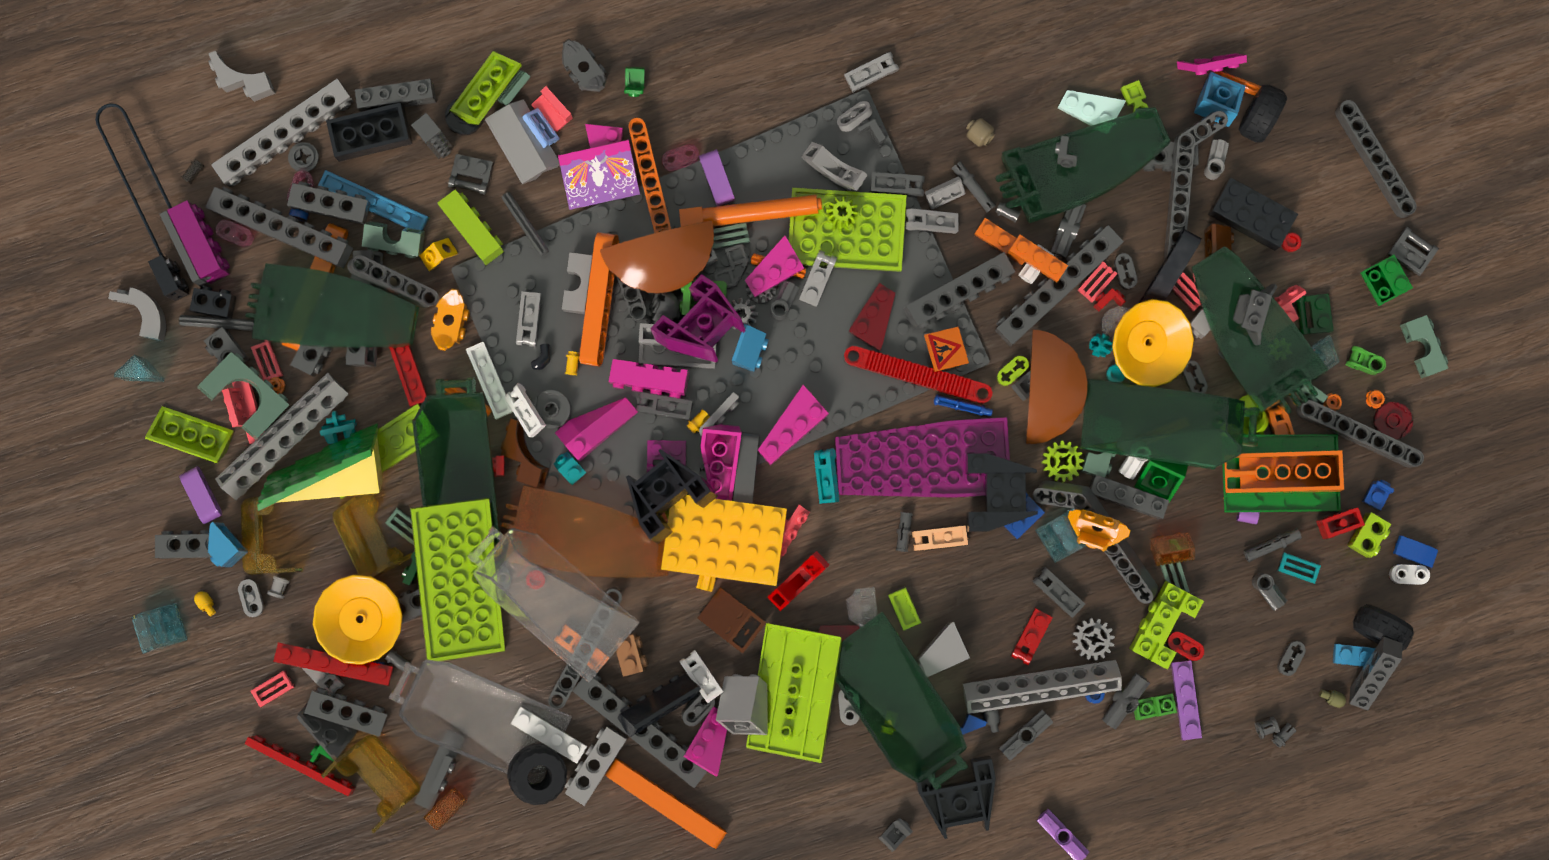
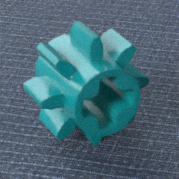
M1097 333L1090 340L1089 349L1093 350L1092 355L1105 358L1106 355L1111 353L1113 342L1109 341L1110 336Z

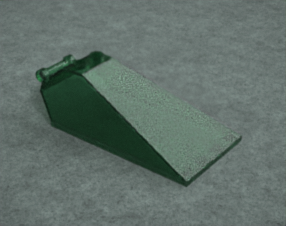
M474 377L467 378V380L436 379V394H430L425 397L415 418L412 420L423 506L489 498L494 549H502L488 419L483 392L475 391L476 380ZM467 387V393H445L444 391L445 388Z
M1087 378V397L1084 405L1080 449L1215 470L1216 467L1239 456L1243 446H1258L1256 433L1257 417H1259L1260 409L1256 407L1245 408V401L1229 397ZM1244 416L1249 417L1248 437H1243Z
M881 612L841 642L836 682L892 768L917 783L928 778L936 790L942 787V783L960 770L964 771L967 769L968 765L960 755L966 750L967 746L959 723L886 615ZM951 760H956L957 763L937 778L934 776L933 773Z

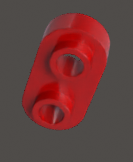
M1181 632L1169 634L1167 645L1171 650L1192 661L1200 660L1203 657L1204 647L1201 643ZM1174 638L1179 639L1178 645L1173 643ZM1192 647L1196 649V653L1194 655L1190 653V649Z

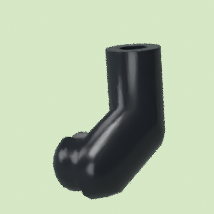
M550 344L540 345L541 355L531 362V367L534 370H542L550 363Z

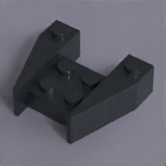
M661 449L659 453L664 459L640 479L636 480L629 475L626 476L639 525L648 538L657 544L673 533L662 517V514L684 496L689 494L693 501L702 508L718 497L707 480Z
M987 453L966 454V474H985L986 512H967V532H987L1037 515L1038 511H1026L1025 474L1037 473V469Z
M990 756L970 759L974 780L937 787L933 767L913 770L917 791L944 839H948L946 828L982 821L984 829L989 831L996 779Z

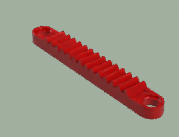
M857 346L847 348L844 353L845 362L850 366L977 403H986L992 397L993 392L989 385L941 370L934 372V368ZM850 351L858 352L859 359L857 361H851L848 358ZM980 388L986 389L988 392L987 398H979L977 391Z

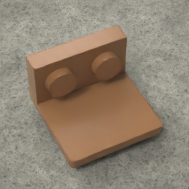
M636 633L613 639L623 677L646 671L645 667L648 666L646 656L641 654L640 648L643 647L640 636L637 637Z

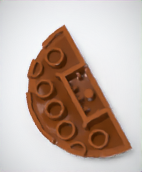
M712 221L682 226L601 249L600 252L609 270L625 285L633 289L646 291L647 293L671 292L692 282L706 266L714 243Z
M1033 329L1026 444L1047 442L1066 432L1074 424L1079 414H1081L1087 397L1085 368L1075 350L1056 335Z

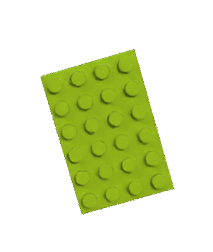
M792 188V197L817 194V198H821L822 209L819 210V214L790 217L789 243L802 265L813 266L819 250H821L830 257L832 255L837 257L834 265L836 268L902 271L907 195ZM842 196H845V202H848L850 198L853 200L850 206L857 204L858 207L854 211H857L859 214L857 217H854L856 219L855 223L849 221V228L844 223L842 229H839V223L834 227L832 226L834 219L831 221L827 220V217L831 214H827L826 209L830 208L829 202L836 204L834 201L835 197L841 202ZM840 209L838 210L839 216H842L843 214L844 216H846L845 209H842V211ZM821 261L819 266L827 267L828 264Z

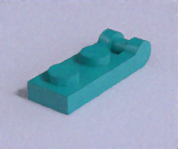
M834 448L826 449V451L816 450L814 452L819 504L840 502L835 466L836 451Z

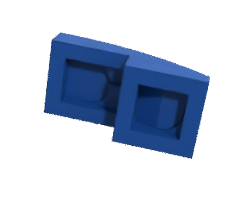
M1399 535L1393 554L1432 568L1438 550Z

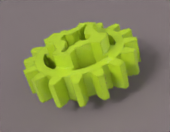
M1060 441L1059 446L1054 442L1052 443L1053 449L1049 446L1046 448L1049 453H1043L1042 456L1046 460L1041 461V464H1046L1043 471H1049L1047 477L1053 475L1055 476L1054 481L1061 478V482L1064 483L1066 478L1069 481L1073 480L1072 475L1079 476L1077 470L1083 469L1079 463L1084 462V460L1079 459L1082 452H1076L1078 446L1072 448L1071 442L1064 445V441ZM1066 449L1068 451L1066 453H1060L1057 450ZM1068 456L1065 460V464L1067 465H1062L1057 468V466L1060 463V459ZM1073 456L1075 458V466L1072 464ZM1050 458L1054 459L1053 467H1051ZM1065 470L1068 474H1059L1057 472Z

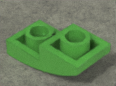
M1173 693L1138 699L1139 705L1134 711L1135 720L1177 713Z

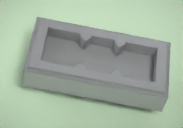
M959 176L925 191V196L931 210L966 194Z

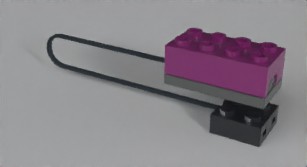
M113 103L105 104L99 108L95 118L97 127L160 255L148 261L164 296L177 301L189 295L187 291L189 286L184 278L181 279L179 274L181 270L177 262H173L170 258L167 259L163 256L99 122L100 114L108 107H117L122 111L169 209L160 213V216L192 282L200 287L208 286L230 275L228 270L230 265L226 258H222L220 254L222 249L217 241L214 242L212 238L213 230L209 224L206 225L203 219L206 216L201 207L198 208L196 204L192 205L188 200L174 207L171 206L125 110Z

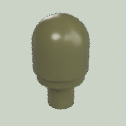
M1323 689L1319 692V696L1325 698V701L1331 706L1341 708L1346 704V697L1341 692L1336 690H1329L1328 692Z

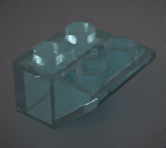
M1073 508L1035 530L1055 563L1087 546L1083 543L1078 544V536L1068 519L1069 511L1075 510Z
M176 603L141 612L131 617L142 654L160 650L187 640Z

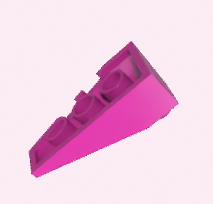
M625 397L569 420L555 434L580 462L636 415L638 411Z
M720 424L704 427L702 430L700 448L707 481L718 495L715 499L732 501L742 434L739 426Z

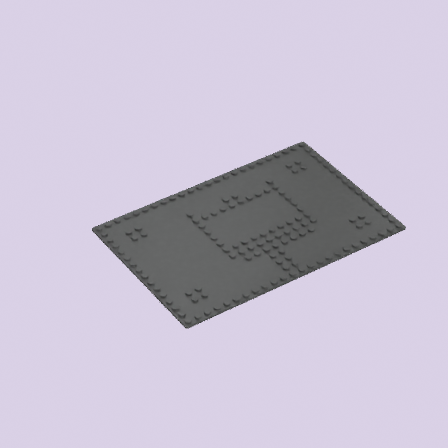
M867 89L718 152L735 201L725 205L791 198L792 188L850 191L819 173L801 158L811 142L824 146L840 161L867 174L863 184L857 191L851 189L852 192L874 193L870 192L872 172L906 173L887 131L885 143L878 146L869 130L859 135L857 132L860 127L859 125L851 131L844 132L840 130L837 124L839 116L857 103L867 101L873 110L872 115L868 118L869 121L875 119L878 126L882 125L886 131ZM700 161L659 178L671 229L681 227L679 209L717 207ZM656 180L646 183V185L653 187L656 185ZM643 185L639 186L640 195L600 203L537 230L536 232L549 250L543 256L539 255L526 235L501 246L504 252L487 265L477 256L452 267L453 276L468 310H470L471 318L480 339L487 347L506 394L512 392L513 387L520 383L526 389L525 393L533 404L534 399L547 390L559 391L568 399L571 405V414L567 422L625 397L637 410V405L640 404L641 399L639 398L640 392L632 391V387L624 386V389L612 387L613 384L609 383V376L613 359L638 363L640 323L650 324L647 322V318L642 322H636L632 319L617 276L615 275L603 363L598 367L581 364L578 361L577 376L565 374L567 365L566 355H568V351L580 353L585 314L564 312L562 310L564 290L574 291L581 284L579 276L571 275L567 272L569 252L593 256L594 241L598 232L608 233L609 231H616L620 234L623 242L654 234ZM906 196V210L921 209L916 196ZM654 197L651 200L652 205H658L661 202V199L658 197ZM905 212L902 271L833 267L817 307L799 300L812 266L803 265L806 269L803 279L791 276L785 280L798 286L799 290L786 318L776 320L771 315V306L784 281L777 285L776 294L770 301L759 303L749 297L745 279L757 267V265L751 264V257L754 253L766 257L784 236L789 241L790 217L745 222L750 242L743 243L749 263L737 286L727 289L726 298L733 308L732 301L735 300L739 304V298L743 299V304L749 299L750 304L748 307L751 305L756 306L752 310L758 312V316L752 317L756 320V323L750 321L749 323L751 327L767 334L766 339H769L766 350L761 351L760 357L763 359L760 368H755L754 372L733 365L732 358L741 331L737 328L733 329L732 326L717 342L716 356L718 362L715 363V369L665 366L676 369L677 372H681V369L688 370L689 372L686 396H681V399L693 401L690 421L702 409L711 417L734 392L739 397L737 401L739 405L732 412L729 410L724 415L726 419L721 425L739 426L741 432L758 433L759 449L800 388L804 385L829 415L787 451L789 452L931 390L848 365L844 360V353L851 346L873 350L891 357L933 368L924 335L959 327L969 363L941 371L963 376L988 365L990 362L965 305L955 311L953 309L946 311L947 315L939 320L935 317L930 320L931 324L923 329L920 326L914 329L903 310L908 304L953 280L932 231L907 230L906 222H908V217H906ZM662 215L657 216L655 222L658 224H662L665 221V217ZM915 217V222H920V217ZM736 224L713 226V229L721 228V227H726V226H731V225H736ZM742 228V229H737V230H732V231L717 233V234H714V237H715V236H720V235H725V234H730V233H735V232H740V231H744V230H743V228ZM745 235L717 240L715 244L743 239ZM732 246L713 249L718 262L705 267L694 279H697L702 274L711 281H715L714 272L730 267L725 249ZM879 283L895 292L881 352L848 332ZM681 288L671 291L678 297L679 302L683 301ZM630 290L627 293L629 299H634L637 296V291ZM640 290L647 313L651 316L652 310H649V306L655 293L649 294L646 291ZM522 291L541 293L536 347H531L529 344L516 345ZM940 297L941 304L948 305V300L945 297ZM777 306L774 311L777 314H782L785 312V309L782 306ZM924 306V312L932 314L931 308ZM636 308L633 315L640 317L644 311L642 308ZM741 310V313L740 311L737 312L741 319L742 316L743 318L746 317L745 311ZM682 312L679 319H675L673 322L678 324L683 319ZM524 331V336L530 337L531 331ZM550 344V363L542 370H534L531 367V362L541 355L540 345ZM850 351L848 358L851 361H857L859 354L856 351ZM643 389V392H644V393H650V392H651L650 390H645V389ZM662 393V396L669 397L670 395L668 393ZM648 400L647 407H652L653 400ZM551 404L550 407L546 408V411H549V415H553V412H556L557 409L554 408V404ZM638 412L580 462L555 434L561 427L556 429L543 428L534 437H528L524 430V439L530 454L540 464L549 468L544 488L569 545L574 546L637 518L626 476L629 475L638 480L647 473V440L686 441V467L693 471L695 463L702 457L700 448L701 435L699 432L694 434L688 429L686 425L689 420ZM567 451L586 471V474L573 485L566 480L553 464L559 455ZM759 452L757 454V465L766 462ZM653 460V465H657L662 460Z

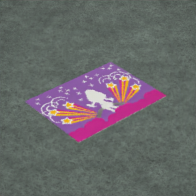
M629 140L558 156L569 210L640 195Z

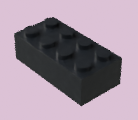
M401 103L326 120L334 157L339 162L413 144L405 108Z
M1233 178L1225 182L1208 214L1274 251L1281 247L1298 216L1296 212Z

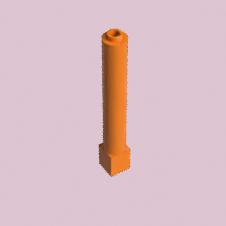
M816 194L708 208L679 209L680 224L682 227L712 221L713 226L819 214V210L822 209L821 198H817Z

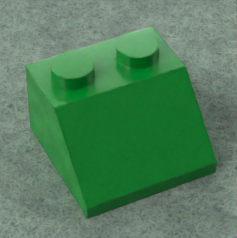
M1153 447L1151 457L1148 461H1145L1134 487L1167 499L1170 503L1186 476L1189 463Z

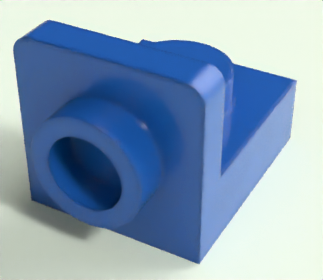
M1384 480L1372 481L1362 502L1381 511L1389 494L1393 493L1394 489L1390 487V483Z

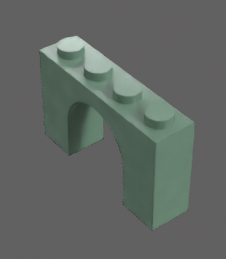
M231 352L197 388L212 401L230 383L243 381L251 384L259 394L260 403L257 411L241 428L257 440L289 406L287 403L288 399L282 393L277 394L273 390L274 386L269 381H263L258 377L259 373L252 366L248 368L243 363L245 360L236 353L234 355Z

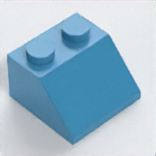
M1210 72L1198 97L1194 113L1206 117L1212 112L1222 111L1228 117L1226 126L1229 127L1238 115L1245 85ZM1216 117L1215 122L1219 123L1221 118Z
M744 324L746 331L744 333L741 332L732 358V364L754 372L755 368H760L763 359L760 357L762 350H766L769 339H766V333Z
M212 522L210 524L208 553L212 556L210 560L217 567H232L248 553L247 549L223 523Z

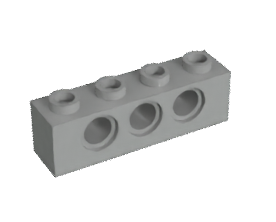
M607 726L606 729L601 728L596 736L599 740L595 746L591 744L585 753L588 755L585 762L580 761L575 769L578 772L575 778L570 777L565 785L567 789L565 794L583 806L586 805L628 739L610 726ZM602 743L610 745L609 753H603L600 750ZM592 759L599 761V769L594 770L590 767ZM581 776H586L589 779L588 786H582L579 783Z

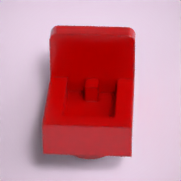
M1112 288L1107 294L1102 292L1095 299L1097 303L1093 307L1099 312L1112 299L1120 307L1126 301L1123 299L1124 295L1119 290Z

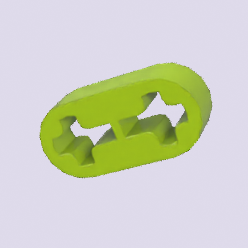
M1024 356L1015 357L998 372L997 382L1001 386H1008L1028 369L1029 362ZM1015 361H1023L1024 369L1018 368L1014 371L1013 368L1017 365ZM1009 371L1013 373L1008 378L1009 382L1001 380L1003 377L1001 373L1007 374Z

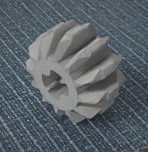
M739 298V304L735 300L732 301L736 312L740 311L741 313V310L745 311L746 317L743 318L742 316L743 325L751 326L749 321L756 323V320L752 317L758 316V312L752 311L756 308L755 305L748 307L750 304L749 299L746 300L745 304H743L742 298Z

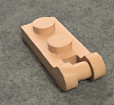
M966 526L912 532V538H915L914 551L968 545ZM922 536H928L927 544H923Z

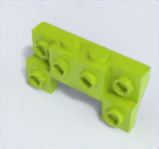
M1165 581L1155 601L1150 603L1148 607L1149 612L1146 618L1141 620L1139 624L1140 629L1129 649L1168 670L1177 653L1164 646L1181 612L1195 618L1204 601Z

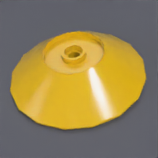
M1151 299L1133 306L1122 316L1115 329L1112 348L1115 362L1123 375L1140 386L1157 387L1170 383L1184 371L1191 358L1194 342L1191 323L1181 309L1168 301Z
M350 575L336 580L322 592L314 607L313 627L317 641L328 655L343 663L362 665L378 660L392 649L401 633L402 611L398 598L387 584L372 576ZM359 616L363 617L362 623H359L357 620Z

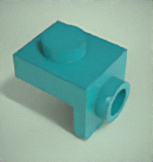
M568 451L559 455L553 463L571 485L586 474V471Z

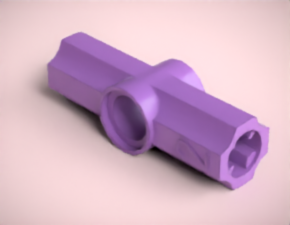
M1049 809L1045 810L1036 819L1073 860H1083L1088 855L1089 851ZM1061 831L1067 832V838L1064 841H1059L1058 834Z

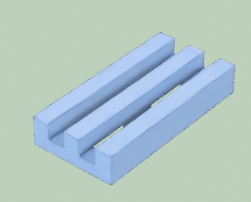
M539 108L526 113L522 117L543 148L556 143L560 139Z

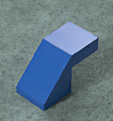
M967 714L962 728L943 720L941 727L961 736L986 726L987 722Z

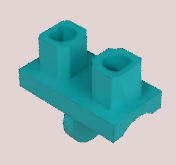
M332 411V417L326 418L328 425L322 426L320 435L325 437L327 444L338 442V432L343 431L346 439L350 437L351 433L356 432V418L346 420L345 414L338 415L337 411Z

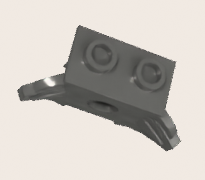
M567 39L563 42L562 64L567 72H571L568 75L575 84L578 82L581 91L600 92L605 88L607 80L605 76L606 70L601 63L597 64L594 58L596 57L590 49L586 50L583 44L581 45L577 41ZM587 62L589 70L581 72L578 69L579 64Z
M1271 284L1260 292L1251 290L1250 296L1249 294L1239 296L1233 320L1238 324L1241 323V327L1247 330L1254 345L1261 344V332L1272 295L1278 288L1276 284Z

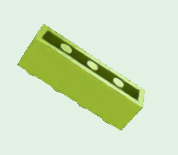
M455 189L437 204L483 263L487 265L504 252L501 248L503 243L497 235L493 237L490 234L492 229L486 221L482 223L478 219L481 215L474 206L470 208L467 205L469 200L463 192L459 194Z

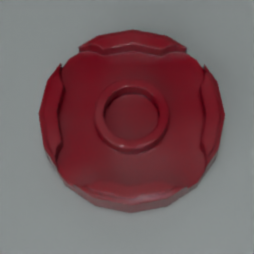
M1389 402L1381 405L1375 412L1374 427L1385 435L1397 440L1405 437L1412 429V413L1402 403Z

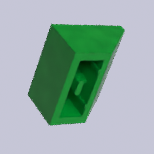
M1395 255L1360 272L1378 306L1413 288Z

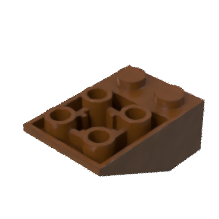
M721 587L698 616L701 622L741 653L745 652L766 624V621Z

